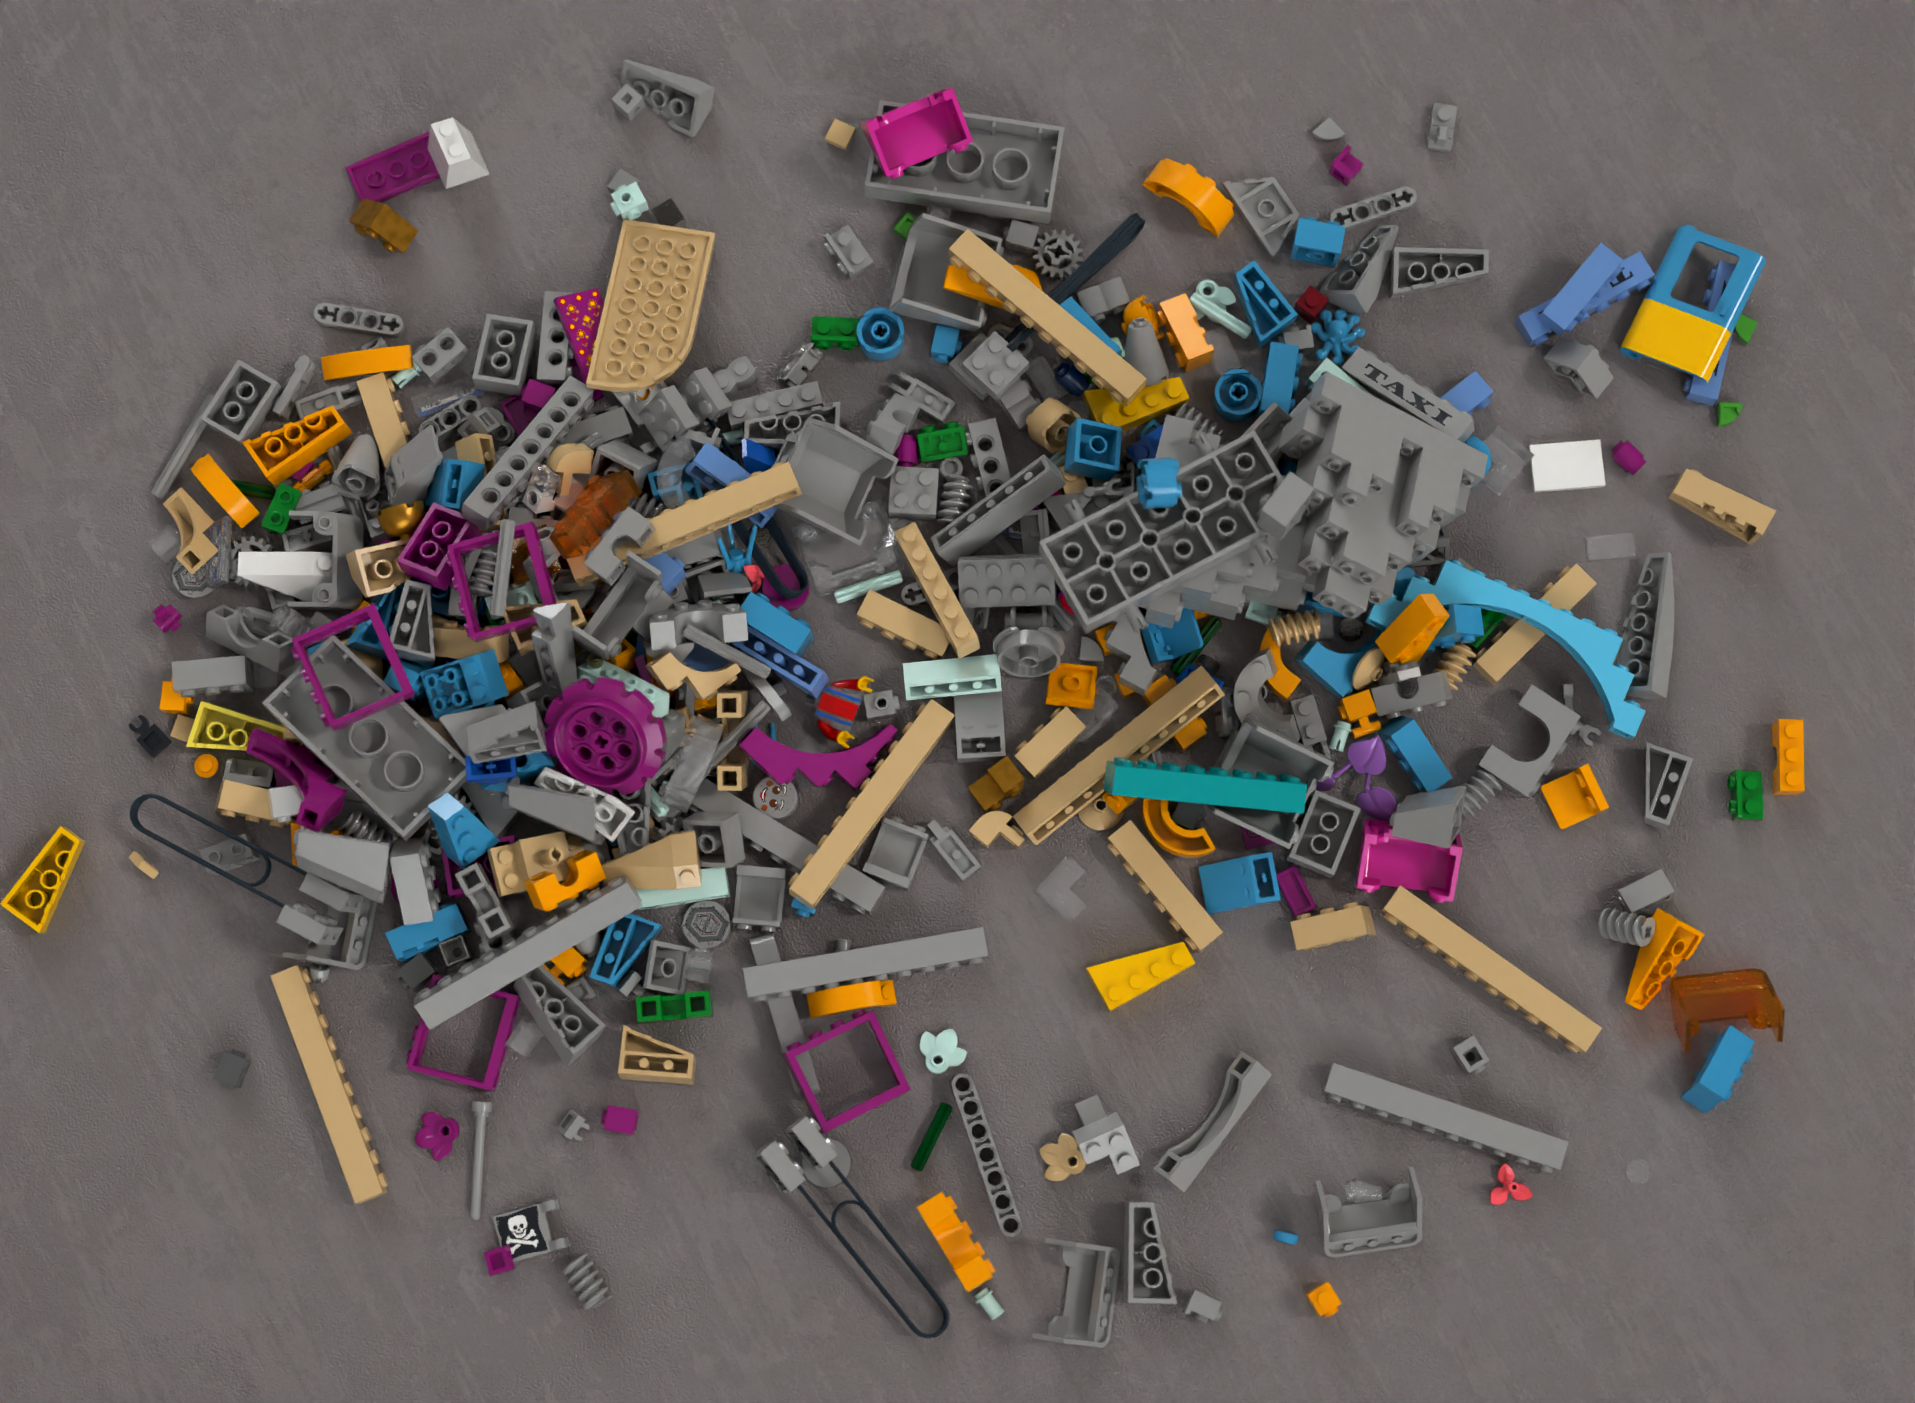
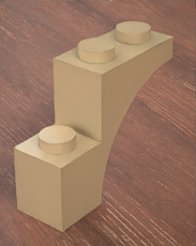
M181 487L163 505L174 518L181 536V548L176 558L193 574L219 550L203 534L214 521Z
M663 652L645 666L662 690L670 689L673 691L683 684L682 679H684L697 699L706 698V700L714 697L718 693L717 689L723 684L727 686L738 678L736 675L741 672L737 663H728L713 671H696L680 663L671 652Z

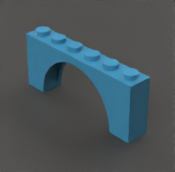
M1406 566L1399 570L1396 575L1393 595L1397 597L1396 600L1400 601L1409 579L1412 576H1419ZM1378 629L1369 642L1354 651L1337 653L1325 648L1318 642L1308 641L1294 660L1331 694L1337 697H1344L1349 695L1354 689L1352 686V676L1357 664L1369 650L1378 647L1375 640L1384 631Z

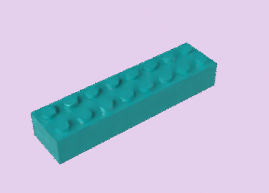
M1114 757V761H1107L1103 790L1111 795L1304 814L1307 784L1301 782L1299 777H1294L1291 774H1280V778L1269 772L1256 771V775H1253V773L1242 769H1233V772L1229 773L1224 768L1209 767V771L1198 765L1186 764L1185 768H1181L1176 763L1162 762L1161 766H1157L1156 763H1152L1153 761L1140 759L1138 764L1127 758Z

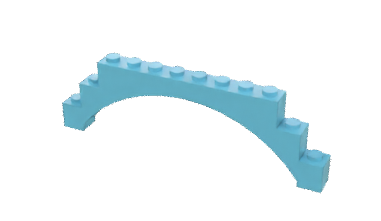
M1452 559L1450 561L1446 560L1441 565L1433 585L1425 577L1412 576L1406 585L1400 601L1396 600L1397 597L1392 594L1389 599L1380 605L1372 603L1365 623L1383 631L1419 594L1432 593L1435 594L1444 608H1449V605L1453 603L1476 606L1525 621L1558 642L1586 672L1604 706L1609 722L1608 731L1628 740L1634 738L1646 710L1641 709L1640 704L1634 701H1624L1634 674L1630 673L1629 669L1623 665H1612L1623 641V638L1617 636L1618 633L1612 629L1604 628L1603 630L1595 626L1596 623L1589 619L1583 618L1580 620L1574 617V613L1569 610L1551 607L1552 604L1544 599L1535 600L1529 597L1530 594L1524 590L1516 589L1515 591L1508 588L1507 583L1498 579L1490 580L1485 577L1486 575L1483 572L1475 569L1470 571L1463 568L1464 565Z

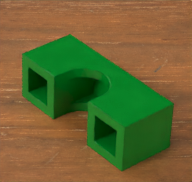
M709 990L673 996L657 995L636 998L637 1020L640 1024L713 1017L712 995Z

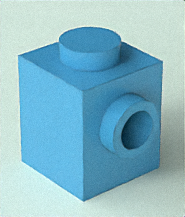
M936 325L931 358H934L938 363L948 364L949 361L951 362L961 352L962 342L959 341V329Z

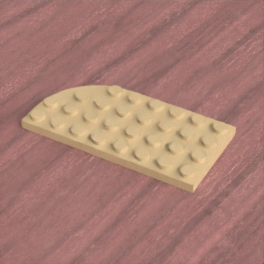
M623 219L586 381L587 388L612 392L639 391L664 381L682 365L693 344L716 239L715 233Z

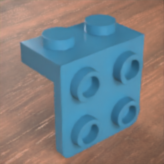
M1182 609L1180 621H1174L1173 629L1148 623L1149 626L1144 630L1140 628L1152 664L1172 661L1203 646L1194 612L1191 609Z

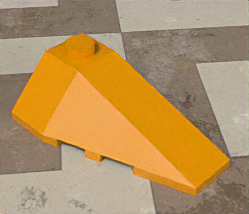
M954 265L947 266L943 284L944 289L1006 310L1001 300L997 297L994 299L989 296L985 291V287L979 282L977 284L974 283L967 276V272L963 268L958 269ZM1012 265L1042 290L1036 272L1018 265Z
M1657 908L1651 916L1655 920V932L1648 945L1640 946L1625 998L1627 1004L1641 1011L1661 990V983L1668 975L1673 977L1677 972L1675 967L1683 959L1687 961L1693 955L1705 935L1660 908Z

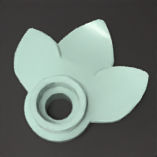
M1203 280L1196 287V293L1225 311L1226 305L1236 302L1235 296L1229 288L1219 287L1212 280ZM1210 289L1212 293L1205 295L1203 290ZM1194 308L1197 320L1205 316L1204 313ZM1208 317L1211 321L1218 323L1212 318Z
M953 1029L944 1030L937 1037L925 1031L921 1037L920 1051L926 1057L925 1064L930 1072L935 1074L943 1073L948 1067L959 1066L965 1060L967 1051L957 1048V1035ZM938 1057L942 1060V1063L936 1064L933 1059Z

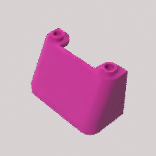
M953 88L937 91L860 123L884 176H890L891 180L904 175L903 170L909 166L948 150L954 149L955 153L961 152L969 148L968 143L973 142Z
M1364 820L1356 888L1366 893H1373L1374 890L1380 888V885L1399 887L1401 885L1405 889L1427 891L1432 900L1438 903L1453 902L1463 850L1459 834H1457L1450 848L1447 849L1392 836L1393 826H1390L1389 821Z

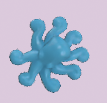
M1339 309L1335 312L1336 320L1331 321L1332 313L1330 311L1323 310L1320 313V318L1324 320L1326 332L1323 331L1319 323L1311 324L1312 333H1316L1318 338L1325 343L1323 350L1319 349L1315 353V357L1318 360H1325L1329 351H1332L1335 356L1332 362L1339 367L1344 362L1341 352L1352 356L1360 347L1358 345H1353L1351 348L1348 346L1356 338H1363L1365 336V330L1362 327H1356L1351 334H1348L1352 326L1360 322V317L1357 314H1351L1346 323L1343 320L1347 315L1344 309Z

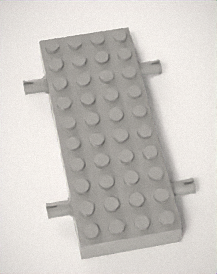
M1255 430L1215 451L1205 433L1200 434V438L1198 436L1193 438L1192 443L1202 458L1180 468L1178 474H1176L1177 483H1181L1182 496L1177 498V504L1174 507L1143 509L1142 507L1145 503H1140L1138 491L1088 517L1084 515L1077 500H1072L1071 505L1068 502L1063 506L1073 524L1040 541L1038 551L1085 633L1121 615H1126L1135 633L1140 632V628L1144 630L1149 625L1138 609L1140 605L1251 547H1255L1264 565H1268L1269 561L1272 563L1278 558L1267 541L1272 535L1257 525L1259 519L1257 513L1263 499L1267 495L1271 497L1275 490L1273 487L1281 477V474ZM1302 513L1301 516L1298 518V520L1295 522V524H1297V523H1299V522L1301 521V518H1302L1303 513Z

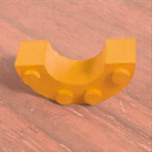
M1168 158L1160 160L1142 184L1160 198L1166 196L1181 203L1196 217L1200 226L1217 238L1234 217L1232 209L1234 205L1215 188L1216 183L1209 177L1199 175L1197 170L1188 163L1183 165Z
M1143 798L1142 818L1144 826L1151 839L1161 849L1183 858L1203 857L1215 851L1216 848L1204 828L1185 830L1173 822L1168 812V800Z
M940 1192L919 1205L917 1209L947 1256L966 1291L970 1292L993 1277L992 1273L996 1272L989 1259L983 1260L982 1256L985 1255V1252L979 1242H972L969 1235L973 1232L966 1220L962 1223L954 1212L958 1207L950 1195L945 1197L943 1192Z

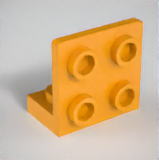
M1589 764L1583 765L1577 770L1540 787L1560 830L1609 808Z

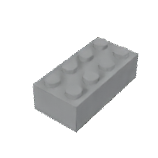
M1040 553L960 556L958 559L959 602L962 608L1056 605V581Z

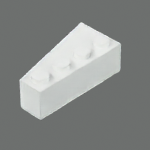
M340 779L333 781V785L347 790L345 799L362 801ZM295 785L272 788L267 791L271 820L278 819V823L293 821L292 817L298 816L303 800Z

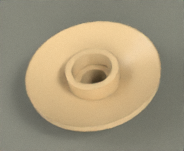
M1379 647L1369 650L1357 664L1352 676V686L1356 690H1364L1374 681H1378L1381 678L1385 655Z
M1104 791L1078 812L1080 820L1093 830L1103 831L1111 829L1123 817L1124 810L1117 815L1102 798L1107 791ZM1099 801L1104 802L1106 805L1103 810L1098 809L1096 806Z

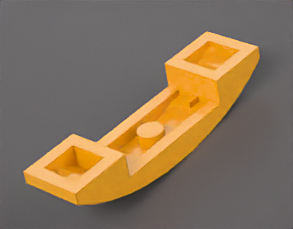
M411 345L376 348L321 357L324 381L387 371L414 369Z

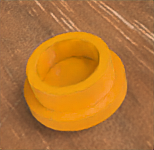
M203 754L196 759L194 769L199 776L210 778L218 772L219 762L213 755Z

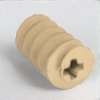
M1316 608L1313 610V616L1306 610L1303 617L1299 612H1296L1294 620L1290 614L1285 616V621L1280 616H1277L1275 624L1271 618L1268 619L1272 640L1276 642L1278 647H1281L1283 639L1287 645H1290L1292 637H1294L1297 643H1300L1302 635L1306 641H1309L1310 634H1313L1315 639H1319L1321 623Z
M1455 642L1454 647L1446 648L1448 652L1442 654L1444 661H1439L1437 663L1439 669L1433 670V673L1446 670L1450 689L1455 691L1458 690V687L1454 684V681L1460 683L1463 681L1458 674H1467L1463 665H1472L1467 658L1477 657L1471 648L1461 642Z

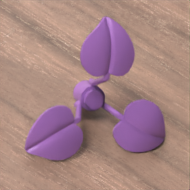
M1380 736L1354 742L1347 751L1350 761L1337 772H1333L1328 780L1325 779L1323 782L1316 781V790L1328 791L1332 789L1335 784L1334 778L1342 774L1351 765H1354L1355 771L1361 774L1366 773L1365 792H1360L1357 795L1359 807L1370 817L1379 820H1390L1392 813L1396 812L1397 808L1394 796L1384 788L1374 787L1370 789L1369 786L1371 775L1380 774L1386 766V754Z

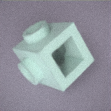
M636 182L628 186L622 185L611 194L613 202L610 205L615 215H621L622 219L634 220L642 212L649 209Z

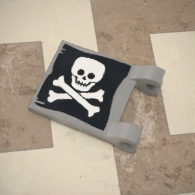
M552 1199L493 1216L500 1247L510 1245L514 1262L570 1247L568 1237L557 1240L552 1239L546 1212L560 1209L559 1200Z

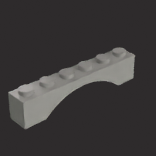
M1241 1051L1227 1070L1221 1097L1210 1117L1189 1139L1168 1149L1154 1170L1172 1185L1185 1192L1272 1074L1258 1061Z

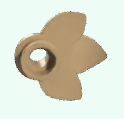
M1061 1133L1058 1144H1047L1040 1148L1042 1159L1049 1164L1044 1175L1048 1180L1064 1181L1070 1174H1079L1086 1167V1162L1078 1150L1075 1138L1068 1134ZM1073 1157L1077 1159L1075 1166L1070 1165V1159Z

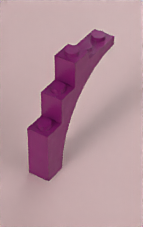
M885 724L872 737L856 746L839 752L821 754L807 753L786 747L768 737L757 727H753L737 746L777 785H782L783 783L787 785L796 776L794 771L797 770L814 787L826 786L832 780L833 776L831 774L834 772L850 789H860L863 782L872 773L865 765L867 763L871 765L879 757L877 752L883 746L886 748L894 741V734L898 730L892 724Z
M257 728L251 732L246 752L267 762L288 777L297 787L303 801L301 802L295 824L305 826V828L315 832H320L341 812L347 790L333 785L335 774L328 767L323 766L322 762L304 744L298 746Z

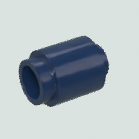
M1062 363L1056 368L1055 380L1071 395L1074 394L1078 397L1089 387L1087 377L1073 363Z

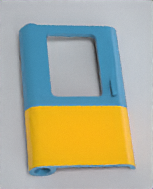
M1680 226L1619 349L1620 352L1627 357L1637 360L1645 356L1702 379L1703 382L1708 383L1763 270L1766 259L1759 253L1700 232L1694 226ZM1697 243L1739 258L1715 310L1712 312L1671 297L1675 284L1694 245Z

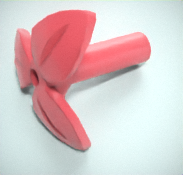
M745 565L743 570L747 578L752 582V593H755L762 586L761 578H765V575L758 565Z
M1506 1163L1501 1165L1497 1173V1179L1503 1184V1187H1494L1490 1194V1203L1493 1205L1505 1203L1508 1193H1511L1512 1197L1517 1201L1528 1200L1533 1196L1526 1185L1512 1182L1515 1174Z

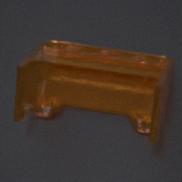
M1751 968L1677 976L1670 980L1669 991L1675 1031L1685 1052H1690V1037L1700 1032V1023L1746 1018L1749 1025L1759 1030L1771 1028L1777 1041L1783 1042L1785 1010L1765 971Z

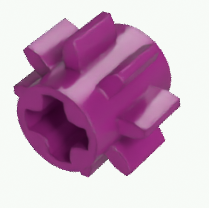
M160 604L153 611L156 617L152 621L164 633L169 629L175 632L182 626L179 619L183 616L171 604L166 608Z

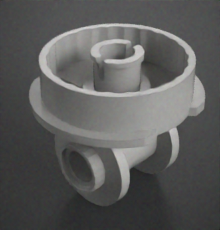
M1042 605V613H1016V606H1011V613H1005V630L1000 632L993 641V651L995 654H998L997 661L1000 668L1011 675L1019 677H1039L1053 672L1059 666L1060 657L1065 650L1064 639L1053 630V613H1047V605Z

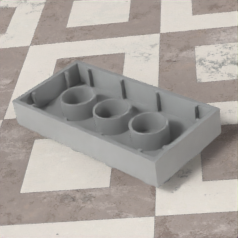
M880 100L877 116L905 104ZM962 112L973 142L967 144L968 149L955 153L953 149L907 167L903 170L904 175L892 180L890 176H884L871 149L865 181V197L1050 224L1065 127Z
M335 635L329 637L309 657L336 719L396 694ZM303 664L300 665L263 702V705L406 842L431 817L428 805L446 792L452 796L467 781L465 759L404 701L333 732L331 726L325 727L320 713L324 712L321 704H315L310 693L314 688L311 682H305L300 671L304 666Z

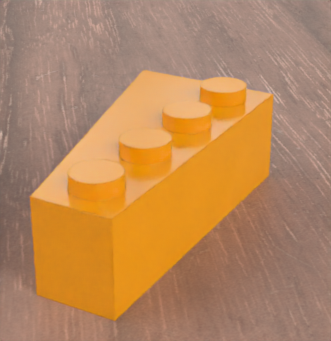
M332 405L305 416L303 420L283 425V428L273 432L267 431L262 433L261 437L253 440L248 439L242 443L266 478L274 486H277L353 432Z

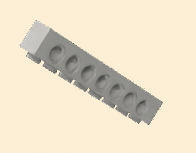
M569 376L464 501L461 516L484 531L491 524L495 525L500 519L503 509H508L512 505L517 492L521 493L526 488L531 475L536 476L542 466L541 463L548 459L558 443L562 444L567 438L570 428H575L579 424L581 415L584 412L588 413L594 404V400H592L594 390L587 388L584 383Z

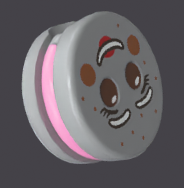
M767 776L756 785L753 791V803L755 808L775 821H782L790 817L796 810L798 794L791 781L787 785L785 783L777 785Z

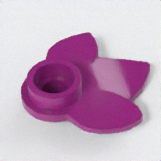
M438 1112L425 1113L421 1116L425 1127L417 1132L414 1142L421 1148H431L434 1161H439L451 1153L452 1143L458 1138L460 1127L454 1119L443 1118ZM445 1126L449 1128L448 1135L444 1132Z

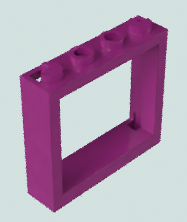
M532 521L515 526L514 539L526 537L543 605L557 604L537 526ZM500 531L447 545L449 551L447 553V563L449 567H453L455 574L452 577V583L455 590H459L461 598L458 600V606L461 614L465 613L467 623H464V629L467 631L468 637H471L475 642L538 625L533 616L481 631L461 554L498 544Z
M371 604L292 639L294 647L291 648L296 661L301 659L304 666L300 670L306 683L311 682L314 688L313 691H310L316 705L321 704L324 712L320 713L325 727L331 726L333 732L416 696L375 604ZM371 620L403 691L336 719L305 651V647Z
M433 974L426 988L431 989L438 985L437 982L443 976ZM498 990L488 996L504 1000L506 1003L484 1081L420 1065L430 1031L422 1018L419 1026H415L413 1030L412 1040H414L412 1050L409 1049L406 1055L407 1069L495 1092L521 998L517 995Z
M862 1009L852 1014L853 1019L844 1023L843 1019L829 1025L830 1031L823 1034L819 1030L808 1036L809 1041L803 1044L797 1041L787 1046L788 1051L782 1054L812 1118L821 1128L819 1130L820 1134H824L911 1090L873 1010L866 1012L865 1009ZM868 1021L897 1085L825 1120L795 1056Z

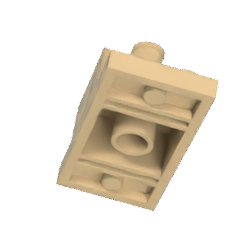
M560 831L488 849L487 853L498 897L527 891L524 881L543 871L555 873L557 881L560 884L563 883L569 874L565 860L584 851L581 838L568 832Z

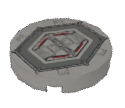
M212 557L193 574L179 561L174 565L172 573L173 583L184 596L196 600L203 599L213 594L217 589V562Z
M705 900L689 907L684 915L682 926L684 934L690 943L698 948L710 949L717 947L726 940L730 934L731 921L729 914L723 906L717 902Z

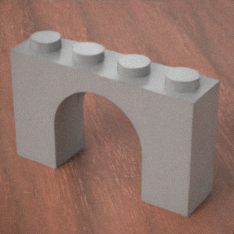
M1532 684L1516 706L1539 720L1544 726L1547 733V745L1542 755L1534 761L1521 762L1508 756L1495 746L1490 745L1476 765L1482 770L1488 771L1496 779L1524 797L1536 793L1541 785L1538 780L1542 774L1547 776L1554 766V763L1551 762L1556 754L1560 756L1568 743L1565 742V739L1569 733L1574 735L1581 725L1578 722L1581 717L1580 715Z

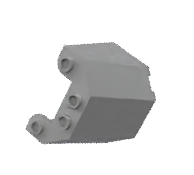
M922 213L911 224L906 243L902 245L889 292V300H891L889 311L897 315L975 332L980 327H983L987 318V313H984L985 303L943 288L947 266L953 265L949 260V248L969 229L1002 257L1004 249L1001 246L1002 238Z
M809 418L804 422V427L797 433L792 431L787 435L775 461V464L789 461L802 495L774 507L838 538L860 546L866 536L867 527L864 522L857 520V517L862 511L875 477L886 479L891 476L899 459L838 425Z
M1246 717L1239 731L1234 730L1231 733L1214 767L1224 768L1229 773H1232L1233 769L1247 770V772L1253 773V775H1256V771L1269 772L1280 778V774L1294 775V777H1299L1301 782L1307 784L1306 802L1307 798L1312 796L1316 790V781L1323 782L1331 777L1334 770V762L1328 757ZM1205 804L1214 814L1288 849L1300 837L1299 826L1295 822L1303 813Z
M540 774L521 783V785L519 777L507 782L506 795H509V806L516 811L596 845H602L606 837L595 829V798L539 788L534 783Z
M345 799L341 812L320 832L312 831L305 828V826H301L300 830H295L293 845H296L294 858L297 859L298 868L376 902L384 903L391 879L392 868L389 858L394 841L398 840V834L364 802ZM361 809V818L365 815L370 816L369 823L376 821L378 824L376 830L383 827L385 829L384 836L390 833L393 835V838L389 844L353 838V834L345 837L330 833L338 828L351 812ZM346 828L341 829V831L344 834L346 832Z

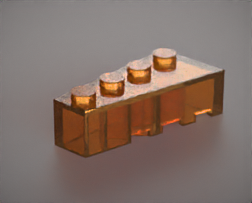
M624 470L600 477L596 475L590 478L584 490L576 496V501L565 511L566 514L562 520L555 524V529L549 538L564 559L583 555L601 536L599 531L610 527L614 523L613 516L620 510L625 511L630 506L628 503L631 497L637 498L642 493L629 471Z

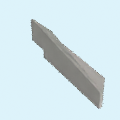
M570 603L543 606L533 610L539 629L537 628L531 634L543 682L549 691L555 689L562 697L563 690L571 683L577 681Z

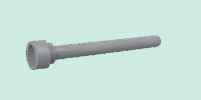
M472 1101V1111H474V1116H476L470 1213L473 1220H478L481 1212L486 1117L491 1112L492 1102Z

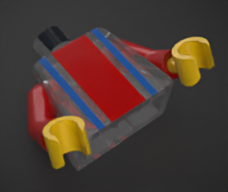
M863 676L860 679H845L833 682L831 686H825L823 694L819 695L817 699L808 694L805 700L806 705L817 708L814 717L817 720V727L824 736L841 744L846 749L850 747L846 744V740L849 738L855 739L851 732L864 700V692L861 690L867 693H872L873 691L867 688V684L874 682V680L867 676Z

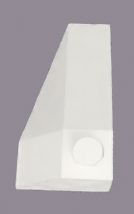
M239 552L237 576L280 591V593L287 596H293L303 602H312V593L318 584L332 583V553Z
M547 767L544 768L534 783L542 789L595 798V829L612 842L635 813L633 809L617 797Z

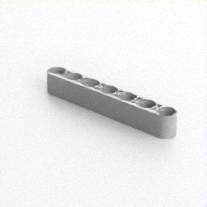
M773 932L750 939L757 966L782 962ZM777 995L767 996L783 1053L788 1051L786 1047L797 1041H800V1044L805 1043L806 1039L793 996L778 999ZM809 1050L795 1057L813 1095L821 1093V1089ZM788 1068L796 1097L798 1100L803 1099Z
M958 1074L952 1080V1089L997 1222L1004 1235L1009 1237L1016 1236L1021 1231V1220L974 1082L968 1074ZM960 1078H965L970 1083L969 1089L965 1092H961L956 1088V1082ZM969 1101L975 1102L978 1106L977 1112L974 1115H967L963 1109L965 1103ZM975 1125L984 1126L986 1129L984 1137L979 1139L973 1137L971 1133L972 1128ZM984 1148H990L994 1153L993 1159L989 1162H984L980 1159V1151ZM992 1171L999 1172L1002 1176L1001 1183L996 1186L989 1184L987 1180L989 1173ZM999 1195H1006L1009 1198L1010 1204L1006 1209H999L996 1206L995 1200ZM1008 1218H1013L1018 1223V1228L1013 1233H1008L1004 1229L1003 1224Z

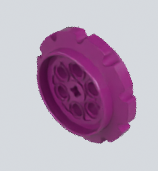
M599 677L594 684L588 678L568 685L562 692L563 697L558 695L552 701L544 719L550 725L545 730L546 748L550 756L557 757L559 762L556 764V768L561 774L610 795L614 790H618L620 794L625 795L642 788L647 782V777L653 778L661 767L665 752L660 748L667 742L664 723L660 717L652 715V711L655 708L654 705L637 689L629 692L625 689L624 682L612 678Z

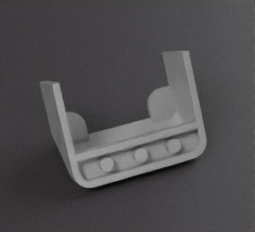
M289 511L291 520H313V526L319 534L333 536L332 583L318 584L313 590L312 602H288L289 609L351 611L359 608L363 602V593L351 577L346 554L364 548V525L361 519L355 515L329 511Z
M628 551L626 554L628 568L585 628L582 630L576 625L572 628L575 643L578 646L606 660L610 657L615 658L622 648L620 644L651 600L653 598L656 600L664 589L661 586L663 582L661 571L631 551Z
M365 897L358 913L340 912L328 906L327 915L337 919V925L344 928L336 945H319L309 940L304 947L303 954L283 952L282 957L358 970L362 968L367 958L377 902Z
M1409 1167V1183L1396 1185L1390 1190L1389 1199L1342 1206L1338 1196L1324 1195L1321 1180L1316 1181V1206L1322 1243L1327 1256L1341 1257L1414 1246L1421 1241L1422 1195L1414 1167Z
M1045 1238V1243L1060 1245L1058 1256L1062 1265L1070 1266L1063 1316H1055L1048 1326V1335L1033 1333L1032 1338L1063 1344L1105 1347L1109 1342L1120 1266L1119 1251L1113 1247Z

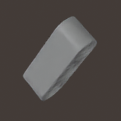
M465 396L424 421L419 427V433L429 425H433V428L437 430L436 436H438V445L458 434L457 430L474 413L483 409V406L475 396ZM469 405H477V408L474 412H466V409ZM457 417L455 424L446 425L447 419Z

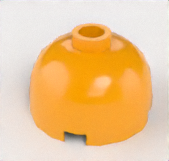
M1142 295L1126 306L1123 314L1124 323L1121 324L1122 329L1127 336L1128 325L1132 323V320L1146 318L1147 321L1152 323L1159 340L1164 337V332L1159 334L1158 330L1162 325L1159 323L1151 302L1146 304L1144 300L1147 297Z

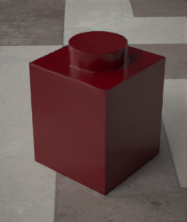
M1310 285L1296 302L1294 310L1300 317L1312 324L1326 308L1329 299Z

